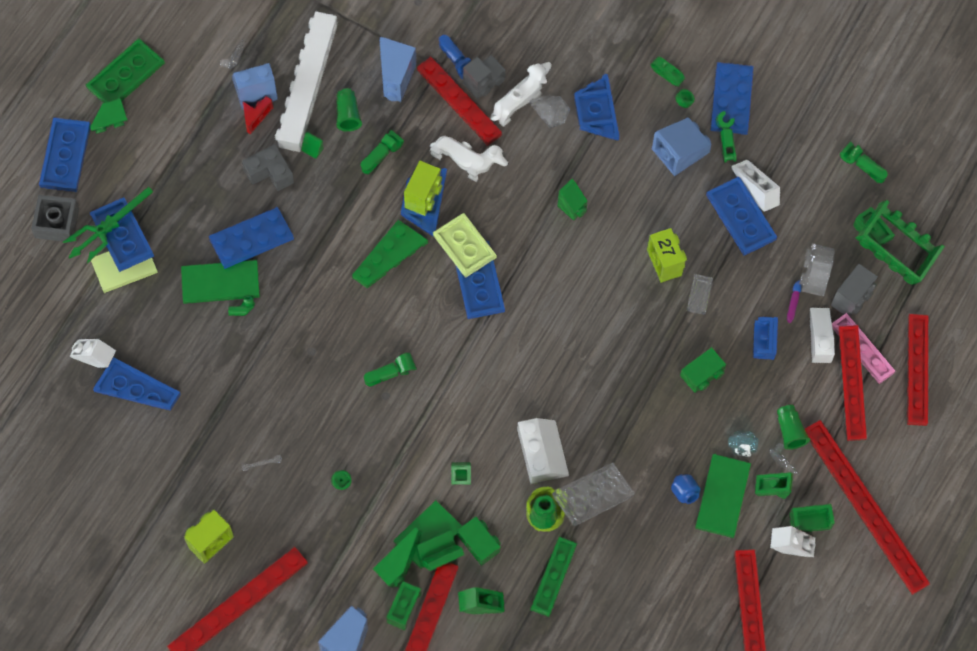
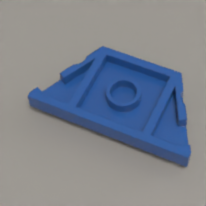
M604 74L600 80L595 83L592 82L585 89L574 93L579 128L586 132L619 140L620 136L608 74Z
M447 168L441 169L442 190L439 195H435L434 206L431 211L428 210L426 216L405 208L403 198L401 216L433 236V232L437 229ZM410 177V178H407L406 187H407V185H408V183H409L411 177Z

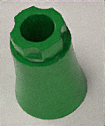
M348 88L338 91L336 99V127L346 132L359 129L362 126V121L358 111L355 92Z
M787 405L780 407L777 410L784 449L793 450L808 444L810 438L803 427L795 406Z
M548 495L539 496L530 511V521L535 527L548 529L557 521L555 502Z

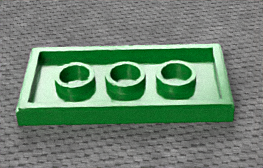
M138 38L85 86L102 103L121 99L122 102L163 66L165 61Z
M257 260L242 261L224 269L222 263L181 266L183 304L244 299L246 296L260 298Z
M716 454L712 455L695 529L734 538L751 463Z

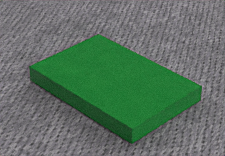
M435 500L393 542L398 545L415 527L422 531L418 543L446 530L452 531L453 538H455L457 530L462 525ZM416 550L412 561L422 569L423 567Z

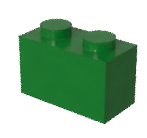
M711 347L681 370L680 376L692 391L696 393L698 390H705L710 385L709 382L714 378L716 380L721 378L725 374L726 363Z
M474 517L457 530V537L482 566L500 553L499 545L501 543L495 535L491 536L487 531L489 528L483 520L479 521L477 517Z

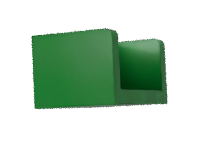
M832 504L792 508L789 514L791 526L802 532L831 530L835 523Z
M402 581L386 617L388 624L406 630L408 619L417 599L421 596V588Z

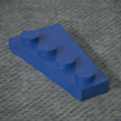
M114 357L93 388V391L170 411L181 395L179 391Z

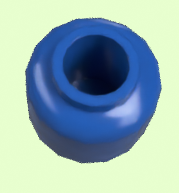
M681 474L674 478L671 490L679 502L691 504L699 498L700 487L692 475Z

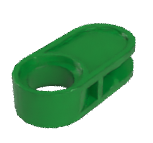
M657 57L652 62V69L672 85L678 87L685 80L684 74L665 59Z

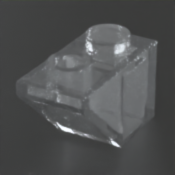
M543 95L529 102L550 129L564 124L570 108L560 96Z

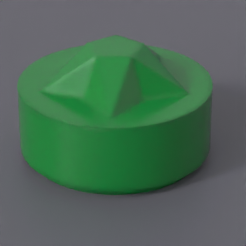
M681 89L675 97L678 105L683 108H689L695 101L693 93L687 89Z
M338 470L331 477L332 486L338 490L347 489L352 482L351 475L345 470Z

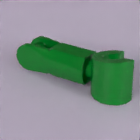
M722 111L716 116L715 123L722 129L720 135L724 163H727L729 160L736 162L733 129H730L735 118L729 119L727 123H724L723 117L726 115V112ZM731 147L732 153H726V148Z
M392 130L388 135L385 134L381 143L361 162L362 172L370 174L377 164L389 154V150L391 152L399 150L404 140Z
M850 142L840 152V157L843 161L849 164L857 161L855 165L867 173L875 182L883 183L888 175L887 171L863 154L859 145L854 147V144Z
M404 353L398 356L395 360L396 365L393 362L365 373V384L372 387L398 376V372L400 375L409 374L408 371L417 370L411 353Z

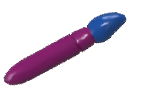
M800 280L793 286V294L787 313L788 323H791L795 316L799 295L802 290Z

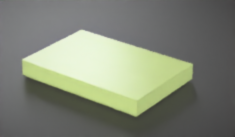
M465 213L433 232L435 239L465 278L497 258L495 252Z
M109 251L95 256L91 260L104 293L158 273L152 258L121 272L118 271Z

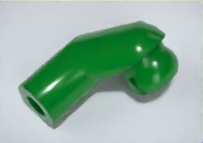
M246 296L240 306H229V316L247 315L255 306L254 299L251 296Z

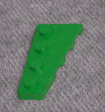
M397 220L352 274V278L364 287L369 288L385 276L393 267L396 268L404 259L416 253V250L428 244V240L400 220Z

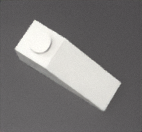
M745 160L732 166L735 175L741 178L759 208L765 212L780 205V187L750 161Z
M810 308L812 363H831L835 353L830 309Z

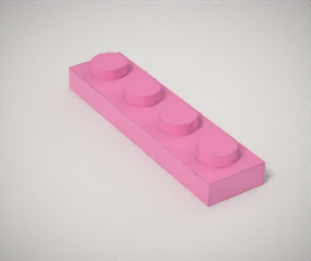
M846 313L832 323V328L839 336V326H852L856 324ZM859 328L861 363L880 384L892 376L895 370Z

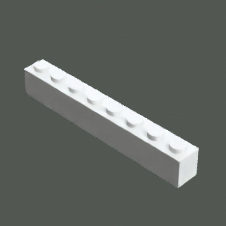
M316 11L314 18H310L309 21L310 31L309 34L306 33L304 38V44L306 45L300 51V65H296V78L290 85L291 95L286 98L285 102L286 112L282 113L280 119L281 129H277L275 140H278L279 148L297 152L301 151L337 28V16Z

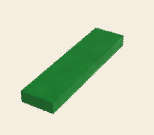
M558 537L531 611L550 617L577 547L576 542Z

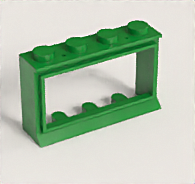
M885 200L878 204V207L856 239L862 247L872 251L877 259L887 263L892 271L898 272L903 276L907 283L917 284L923 280L945 246L939 245L935 247L929 242L931 239L929 234L920 235L916 232L915 228L917 225L913 222L906 224L900 219L902 213L898 210L890 211L887 208L890 202ZM881 215L929 253L916 273L867 235Z

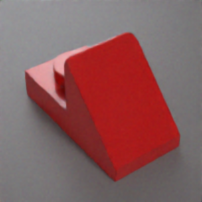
M265 96L263 100L257 102L255 109L243 102L247 133L251 134L273 109L272 99Z

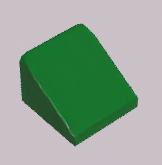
M306 132L301 151L313 158H318L323 150V141Z
M471 462L451 463V485H471Z

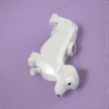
M538 63L529 66L527 69L529 76L495 104L491 120H499V123L504 127L511 121L510 116L513 112L525 106L532 98L534 100L542 94L540 91L542 84L547 83L545 75L550 70L551 63Z
M441 136L436 142L430 144L432 156L439 160L442 158L441 154L450 156L460 168L469 173L468 177L475 182L478 180V174L487 172L493 163L501 166L509 164L503 157V150L496 145L489 147L484 153L479 154L471 150L472 146L467 142L463 141L460 143L447 136Z

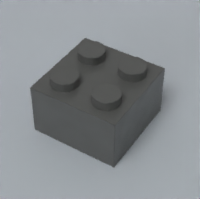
M38 195L31 228L34 237L37 239L64 241L73 235L79 213L76 199Z
M858 264L837 290L831 306L842 314L847 313L850 317L853 314L857 315L862 309L865 300L868 301L873 295V291L877 286L875 282L878 276Z

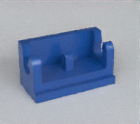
M758 317V321L754 322L753 358L774 360L777 353L778 317Z

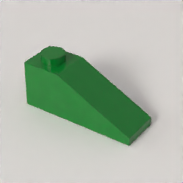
M415 527L373 568L383 581L392 588L394 586L398 587L405 580L404 576L408 573L416 551L415 545L419 542L422 534L419 528Z

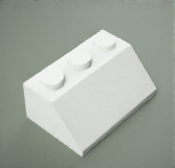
M536 418L518 422L517 430L530 483L534 484L569 476L556 421Z

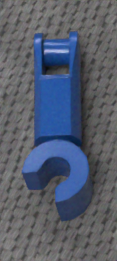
M442 35L439 38V46L454 63L459 77L463 80V67L471 62V59L464 57L449 36Z

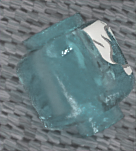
M737 430L733 436L729 437L728 447H731L734 455L750 457L757 451L758 437H755V434L751 431Z

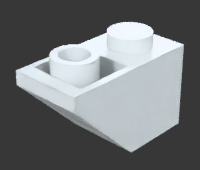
M80 339L74 343L70 357L95 367H108L116 350L99 339Z
M792 526L772 528L771 548L784 554L814 557L815 537Z

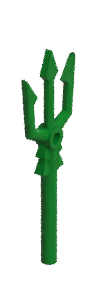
M147 187L113 217L107 215L105 221H102L100 225H85L64 240L62 243L76 241V238L86 230L95 232L79 247L73 248L69 259L81 255V251L97 237H100L103 243L95 251H90L87 260L88 264L108 244L107 233L111 232L113 228L119 227L117 222L152 194V189Z

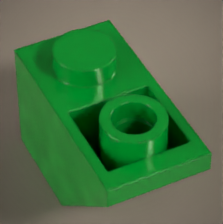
M121 99L101 105L90 126L92 132L96 131V134L107 131V127L114 126V128L125 125L124 122L127 121Z

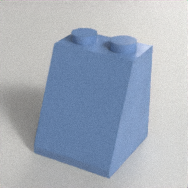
M381 37L380 54L384 97L390 101L401 102L416 67V48Z
M269 63L233 73L232 79L242 109H244L243 102L253 107L259 100H263L265 96L272 99V101L278 100L275 80Z
M688 117L656 131L652 150L675 176L710 152L711 141L700 132L698 125Z
M351 606L318 641L320 651H361L368 631L367 619L365 618L367 615L360 608L355 609Z

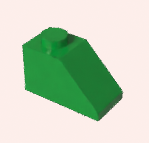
M571 179L559 190L557 207L574 221L577 217L581 218L586 213L587 199L576 182Z
M478 587L458 592L459 612L473 615L505 612L503 592Z

